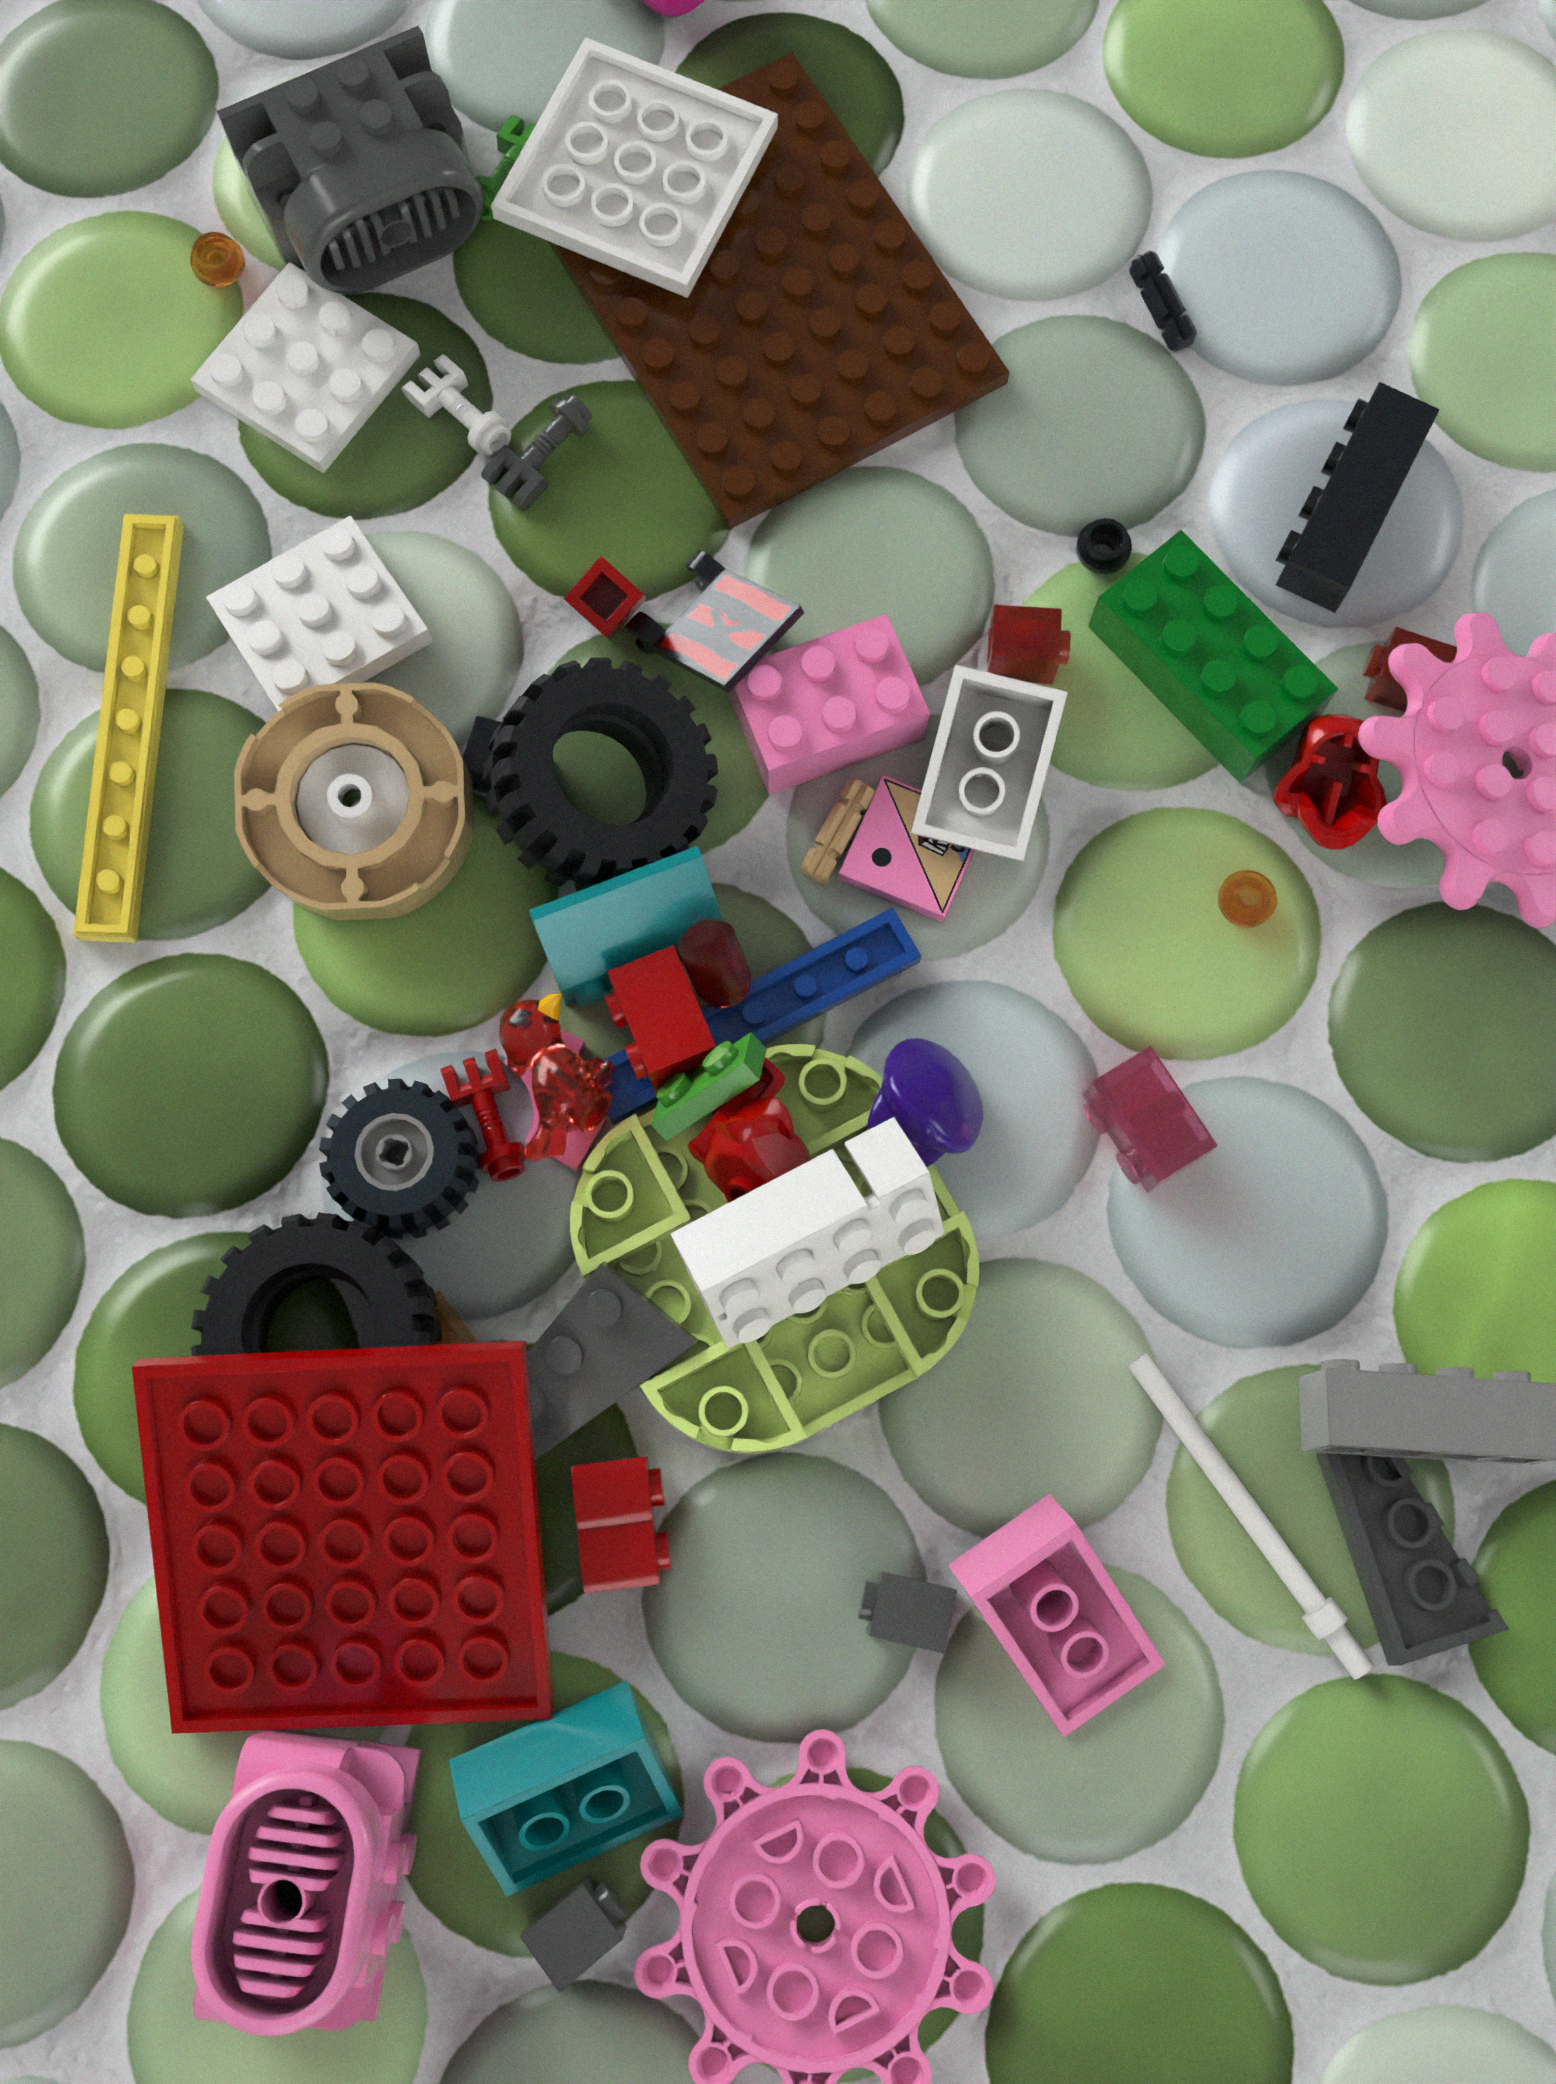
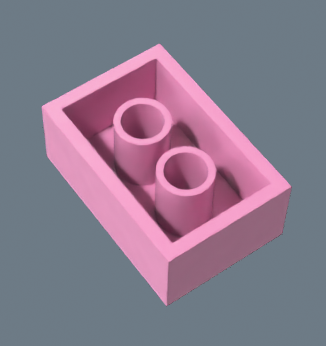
M888 614L763 657L729 692L730 702L768 795L924 740L930 711Z

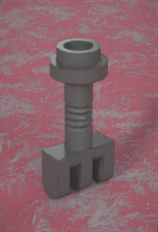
M568 393L564 399L558 397L553 401L550 409L555 417L544 428L543 433L536 437V441H533L532 445H529L520 456L515 454L506 445H503L482 470L481 477L490 485L500 480L497 490L506 498L511 497L520 488L513 499V503L522 511L527 510L548 487L545 477L537 471L546 461V458H549L553 450H556L557 446L571 432L579 437H583L589 430L588 422L593 415L587 406L571 393Z

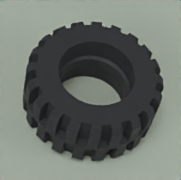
M591 657L583 668L575 660L559 665L551 676L542 674L529 685L522 696L518 697L503 717V721L494 731L488 745L492 753L484 763L483 781L487 784H492V789L485 796L488 813L491 815L500 813L503 823L496 831L505 845L514 840L524 851L517 858L518 861L529 870L537 863L547 869L544 880L559 887L568 880L576 881V891H580L690 849L689 844L701 835L708 823L704 814L715 805L717 789L714 785L707 784V782L718 774L717 757L714 754H706L704 746L712 740L706 724L702 723L696 726L690 716L696 708L684 695L678 701L667 691L672 683L658 673L651 680L642 676V665L625 660L618 669H614L609 658ZM591 731L614 739L629 751L642 772L646 790L644 810L637 820L626 825L601 823L585 816L567 800L557 783L553 769V749L559 738L569 732Z
M320 1212L316 1219H307L302 1214L282 1217V1227L273 1230L264 1224L248 1233L252 1243L245 1249L241 1250L232 1246L220 1258L227 1265L220 1278L217 1279L208 1275L200 1292L209 1295L210 1298L205 1311L194 1310L191 1329L201 1332V1344L191 1347L192 1356L267 1353L268 1328L276 1309L284 1298L297 1287L319 1278H335L353 1285L368 1301L374 1318V1335L371 1348L436 1345V1342L442 1341V1322L436 1319L434 1309L438 1306V1302L433 1288L426 1283L422 1276L424 1272L415 1260L390 1238L384 1236L372 1226L356 1219L352 1222L344 1220L338 1214Z

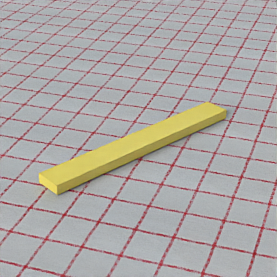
M124 514L73 932V935L79 941L137 943L184 530L182 520L179 516Z

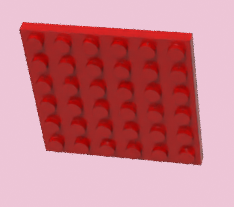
M526 1341L140 1358L131 1366L172 1734L551 1719L555 1704Z

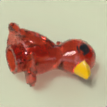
M562 993L549 994L542 1000L529 999L513 1003L505 1010L500 1019L499 1039L506 1052L508 1067H515V1074L518 1078L523 1076L527 1067L532 1069L531 1086L539 1120L534 1136L523 1149V1159L529 1162H537L563 1155L568 1132L571 1133L576 1129L583 1133L592 1131L605 1118L612 1103V1094L603 1087L607 1086L612 1080V1074L616 1069L612 1064L613 1062L609 1060L603 1062L598 1057L594 1059L589 1058L585 1062L580 1056L568 1049L562 1039L559 1022Z

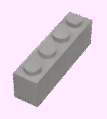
M1324 1360L1321 1362V1370L1298 1377L1302 1452L1514 1465H1534L1555 1461L1556 1384L1531 1382V1373L1525 1371L1492 1373V1379L1475 1378L1474 1369L1468 1367L1439 1368L1435 1370L1436 1375L1418 1374L1417 1365L1410 1363L1379 1365L1378 1372L1360 1370V1362L1357 1360Z

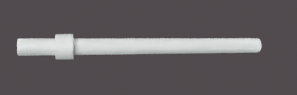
M1145 1353L1127 1367L1302 1607L1305 1612L1302 1619L1316 1639H1325L1354 1680L1369 1672L1374 1667V1664L1345 1626L1348 1620L1347 1616L1333 1597L1327 1599L1324 1597L1149 1354Z

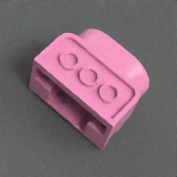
M287 1729L265 1730L249 1736L238 1760L231 1800L215 1824L206 1858L191 1941V1963L196 1981L194 1997L195 2019L223 2022L242 2032L267 2037L298 2033L307 2027L342 2030L355 2024L359 2019L375 2021L377 2019L389 1947L391 1943L398 1944L405 1919L406 1902L397 1901L401 1875L410 1874L416 1852L417 1834L408 1833L422 1748ZM279 1880L291 1881L300 1889L302 1894L300 1912L294 1913L286 1910L281 1905L277 1896Z

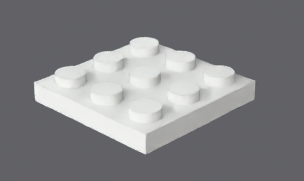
M289 262L192 376L190 381L196 392L324 474L419 358L421 353L416 341L340 293L320 287L311 280L305 271Z
M351 515L206 597L277 712L282 709L278 704L304 689L315 685L363 683L434 642L428 628Z

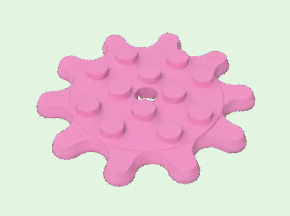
M1483 612L1469 613L1463 615L1454 627L1457 654L1453 662H1443L1425 646L1418 643L1401 644L1393 649L1389 655L1388 667L1394 679L1402 686L1406 693L1408 701L1407 710L1400 718L1372 716L1360 725L1358 731L1359 743L1362 749L1376 759L1385 760L1393 764L1399 771L1402 779L1401 794L1395 801L1387 804L1380 810L1378 827L1382 836L1392 844L1403 845L1415 839L1424 838L1432 841L1439 847L1445 861L1444 872L1439 883L1440 895L1451 908L1467 910L1473 907L1482 896L1488 883L1499 882L1506 885L1513 892L1523 920L1534 928L1542 929L1556 921V633H1546L1537 637L1531 644L1529 653L1525 657H1521L1512 653L1505 646L1497 623L1491 615ZM1509 751L1508 756L1515 761L1518 770L1524 771L1517 779L1513 778L1509 770L1503 766V754Z
M814 1730L806 1735L800 1744L799 1764L796 1774L790 1782L781 1787L769 1788L761 1785L752 1777L746 1765L737 1758L721 1757L714 1760L707 1767L704 1775V1789L716 1813V1825L712 1834L704 1842L695 1845L682 1844L673 1839L662 1838L654 1840L646 1847L640 1862L642 1876L647 1884L657 1890L666 1892L675 1900L679 1907L680 1923L672 1938L664 1943L653 1945L643 1950L636 1960L634 1980L638 1989L651 1998H666L674 1994H686L696 1999L702 2006L706 2017L705 2029L702 2037L694 2045L689 2055L688 2065L691 2078L696 2084H730L741 2069L748 2064L756 2062L768 2064L776 2069L783 2079V2084H836L842 2074L852 2068H866L873 2071L881 2078L883 2084H930L931 2067L918 2042V2027L922 2018L929 2011L939 2007L951 2008L960 2013L971 2015L981 2012L989 2005L994 1989L991 1975L984 1966L976 1961L965 1958L956 1950L952 1941L951 1931L953 1922L960 1912L969 1907L982 1904L993 1894L996 1885L995 1872L991 1864L983 1856L971 1853L954 1858H944L935 1854L927 1846L924 1839V1824L927 1816L934 1809L939 1799L937 1779L929 1770L922 1766H909L903 1768L883 1790L873 1793L861 1791L848 1778L846 1771V1749L841 1738L830 1730ZM813 1905L825 1906L834 1917V1928L830 1936L819 1942L806 1940L797 1930L798 1915L805 1908Z

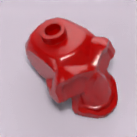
M1344 714L1317 716L1305 724L1291 768L1278 782L1273 795L1275 805L1284 816L1300 820L1311 839L1317 845L1329 850H1345L1355 845L1371 831L1375 824H1378L1379 812L1387 805L1383 786L1377 778L1380 759L1368 755L1359 743L1358 731L1364 721Z
M766 1057L760 1080L712 1111V1118L695 1139H692L687 1144L691 1155L704 1165L707 1177L724 1193L729 1203L811 1160L808 1148L800 1137L794 1133L789 1110L779 1098H775L776 1094L784 1086L785 1076Z

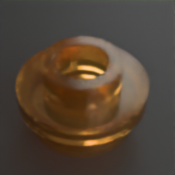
M209 232L201 235L194 242L190 264L199 281L208 286L221 287L233 283L241 276L245 268V257L240 245L235 240L220 232Z
M1242 870L1231 874L1223 882L1218 892V905L1221 913L1228 921L1240 927L1250 928L1263 924L1273 914L1277 904L1276 890L1271 881L1261 873L1251 870ZM1243 889L1253 891L1258 898V903L1255 905L1244 903L1240 898L1239 891Z

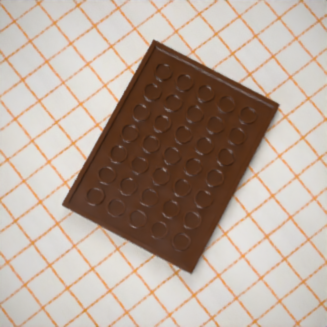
M793 52L717 89L777 113L778 128L688 298L547 241L729 530L1006 385L1010 373Z

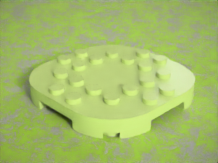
M786 1044L766 1048L765 1057L785 1076L784 1086L776 1094L775 1098H779L789 1110L794 1133L800 1137L808 1148L811 1160L834 1149L862 1197L864 1198L872 1194V1190L847 1152L844 1143L868 1130L870 1111L881 1088L883 1078L862 1061L850 1055L847 1058L833 1052L815 1049L816 1045ZM655 1109L640 1117H637L635 1113L605 1135L590 1153L582 1167L583 1172L570 1208L571 1242L580 1271L587 1281L598 1266L605 1261L698 1339L695 1345L641 1383L640 1387L650 1403L671 1426L685 1436L705 1446L730 1453L758 1454L778 1451L798 1444L928 1372L954 1346L969 1321L977 1287L979 1286L980 1270L977 1244L971 1224L964 1210L959 1211L933 1164L927 1167L931 1175L945 1232L944 1235L936 1238L926 1250L914 1255L906 1254L885 1265L870 1280L860 1284H850L827 1296L824 1302L817 1308L806 1313H795L776 1323L761 1338L752 1342H741L729 1349L702 1302L670 1235L672 1232L729 1203L724 1193L707 1177L704 1165L691 1155L687 1145L705 1128L712 1118V1112L667 1142L651 1126Z

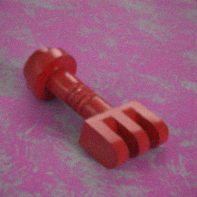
M495 1048L485 1052L486 1063L491 1071L490 1074L481 1076L474 1056L463 1060L469 1079L468 1082L459 1085V1077L452 1064L440 1068L450 1100L454 1106L460 1108L472 1104L474 1113L477 1116L487 1151L478 1158L482 1172L489 1174L493 1182H502L515 1178L525 1171L523 1162L527 1159V1153L521 1142L509 1141L503 1121H501V1116L499 1115L500 1112L498 1111L494 1095L511 1088Z

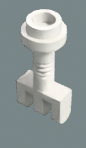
M444 354L434 360V364L437 370L444 376L440 379L427 367L418 374L419 380L427 389L426 392L421 390L412 381H409L401 388L406 398L427 418H430L439 409L444 407L469 430L468 443L477 453L494 456L503 445L508 446L511 440V431L508 429L506 419L496 411H489L483 414L460 393L468 386L464 371Z

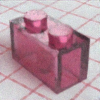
M1151 1046L1093 1080L1082 1094L1087 1101L1083 1104V1109L1088 1120L1098 1133L1104 1134L1107 1132L1120 1151L1116 1154V1160L1122 1172L1131 1183L1137 1184L1140 1182L1147 1193L1205 1158L1218 1146Z

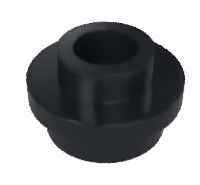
M1109 518L1098 519L1086 525L1081 530L1076 542V554L1079 561L1088 570L1099 574H1109L1120 570L1127 563L1132 551L1131 538L1125 527L1118 521ZM1098 544L1107 545L1112 553H1101L1094 546Z

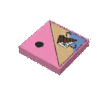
M883 775L838 873V880L944 923L975 850L911 834L922 790Z

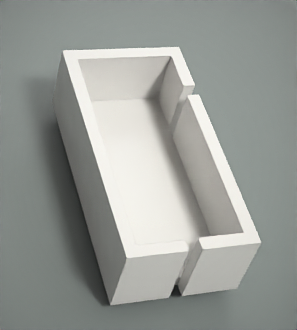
M894 1117L844 1143L847 1152L872 1190V1194L864 1198L862 1197L834 1149H831L670 1234L702 1302L728 1349L741 1342L747 1343L761 1338L776 1323L795 1313H806L817 1308L824 1302L827 1296L850 1284H860L870 1280L885 1265L906 1254L914 1255L926 1250L936 1238L945 1234L930 1172Z

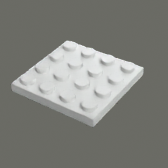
M585 37L492 202L493 218L688 298L778 128V114Z

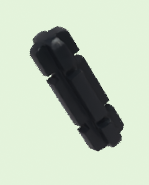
M1148 251L1143 255H1137L1132 260L1129 273L1136 286L1144 288L1140 294L1157 327L1165 329L1161 335L1167 347L1171 351L1177 352L1183 348H1188L1194 343L1197 330L1190 316L1182 314L1186 309L1168 274H1161V271L1165 268L1158 254Z

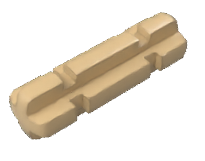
M851 778L846 782L839 795L840 803L834 804L814 840L815 849H809L801 864L803 876L821 885L829 882L836 869V860H841L861 823V815L866 814L875 794V790L870 785L855 778Z

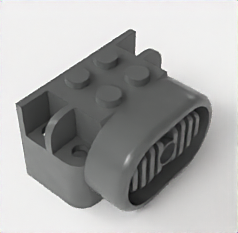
M419 25L217 111L248 194L281 258L286 264L290 262L301 270H305L312 281L326 290L338 293L362 292L417 270L447 256L460 247L471 236L480 222L484 209V193L470 166L463 129L459 118L451 106L448 89L440 75L434 73L431 69L424 36Z

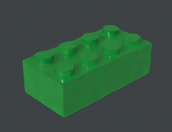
M1182 530L1177 532L1098 597L1088 625L1102 642L1240 784L1299 735L1305 724L1313 718L1321 716L1338 691L1335 684Z

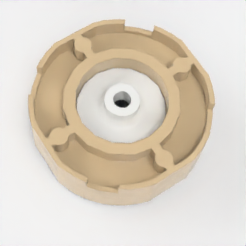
M377 682L315 685L288 697L278 704L282 709L267 721L256 736L252 733L249 735L234 769L235 831L245 854L253 866L259 870L271 885L294 903L314 914L335 921L397 918L416 910L437 896L457 874L469 852L474 837L473 780L460 749L445 725L430 711L417 703L416 699L412 696ZM357 800H360L358 804L352 806Z

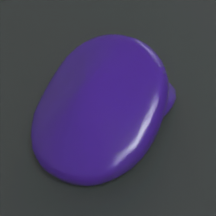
M922 1038L903 1040L893 1047L885 1060L881 1088L872 1105L867 1129L869 1130L894 1117L926 1167H929L945 1153H963L974 1145L983 1122V1106L978 1088L962 1062L946 1048Z

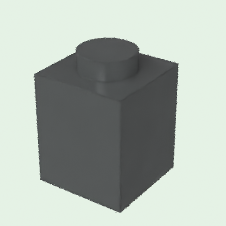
M879 1571L877 1583L865 1582L858 1619L869 1621L866 1631L869 1636L944 1654L957 1589Z
M588 1874L530 1922L522 1932L520 1939L560 1993L623 1940L627 1927L621 1919L627 1915V1910L607 1882L603 1881L597 1886Z

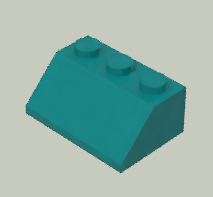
M698 846L529 910L566 1006L575 1002L578 1003V1006H588L604 1000V996L610 994V989L613 988L607 971L674 945L680 961L686 960L688 964H697L714 957L719 953V947L727 944L726 927Z
M627 1680L552 1713L551 1719L536 1720L449 1760L460 1820L506 1897L684 1816L647 1719Z

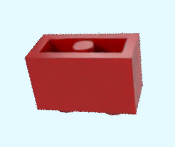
M674 945L607 971L615 992L605 995L604 998L616 1028L619 1029L628 1025L635 1041L624 1046L637 1080L649 1076L657 1095L661 1086L675 1074L683 1072L687 1076L700 1067L706 1056L716 1047V1044Z

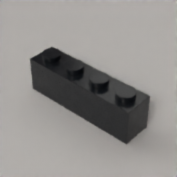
M1381 382L1378 383L1369 402L1358 398L1343 427L1344 430L1352 433L1347 445L1336 441L1321 470V473L1330 477L1324 490L1314 485L1298 515L1307 520V524L1301 534L1293 530L1290 531L1275 560L1285 565L1275 585L1336 613L1350 590L1440 409Z

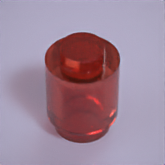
M703 920L693 924L681 937L678 943V952L697 995L714 1008H728L740 1003L750 991L751 970L733 927L729 923L719 920Z

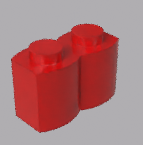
M646 1456L571 1466L584 1594L661 1584V1570L672 1569L668 1531L656 1532L654 1507L665 1505L661 1468L649 1469L648 1457Z

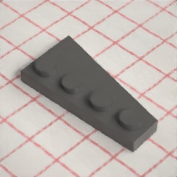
M605 1261L598 1266L527 1352L535 1460L676 1359L698 1341L696 1337Z
M1316 1453L1388 1666H1400L1509 1630L1498 1610L1489 1608L1475 1585L1480 1581L1466 1558H1459L1441 1529L1445 1524L1432 1503L1424 1502L1411 1481L1412 1470L1404 1458Z

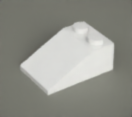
M955 665L911 834L1023 862L1068 692Z

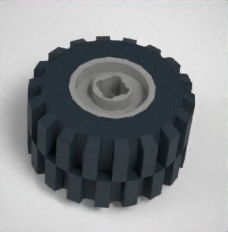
M401 1078L388 1079V1088L383 1090L376 1082L364 1086L363 1089L366 1097L360 1101H357L352 1094L341 1102L348 1111L342 1118L332 1113L326 1124L333 1131L332 1137H321L319 1150L327 1157V1161L319 1163L321 1176L330 1184L326 1189L331 1198L353 1219L372 1226L389 1238L402 1239L403 1234L409 1233L414 1238L428 1236L426 1228L435 1226L438 1230H442L451 1223L446 1217L454 1210L461 1215L469 1204L464 1198L468 1191L476 1192L479 1180L475 1176V1169H481L478 1160L480 1154L476 1150V1145L479 1143L474 1131L458 1107H455L449 1097L441 1091L432 1092L426 1083L414 1080L412 1087H409Z

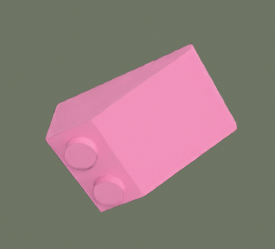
M1050 1493L948 1564L1063 1737L1070 1734L1166 1665L1077 1524Z

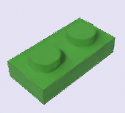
M750 1032L734 1044L730 1041H725L716 1046L706 1056L702 1065L687 1076L683 1072H679L669 1078L657 1092L658 1102L651 1126L667 1142L759 1081L766 1055V1047Z

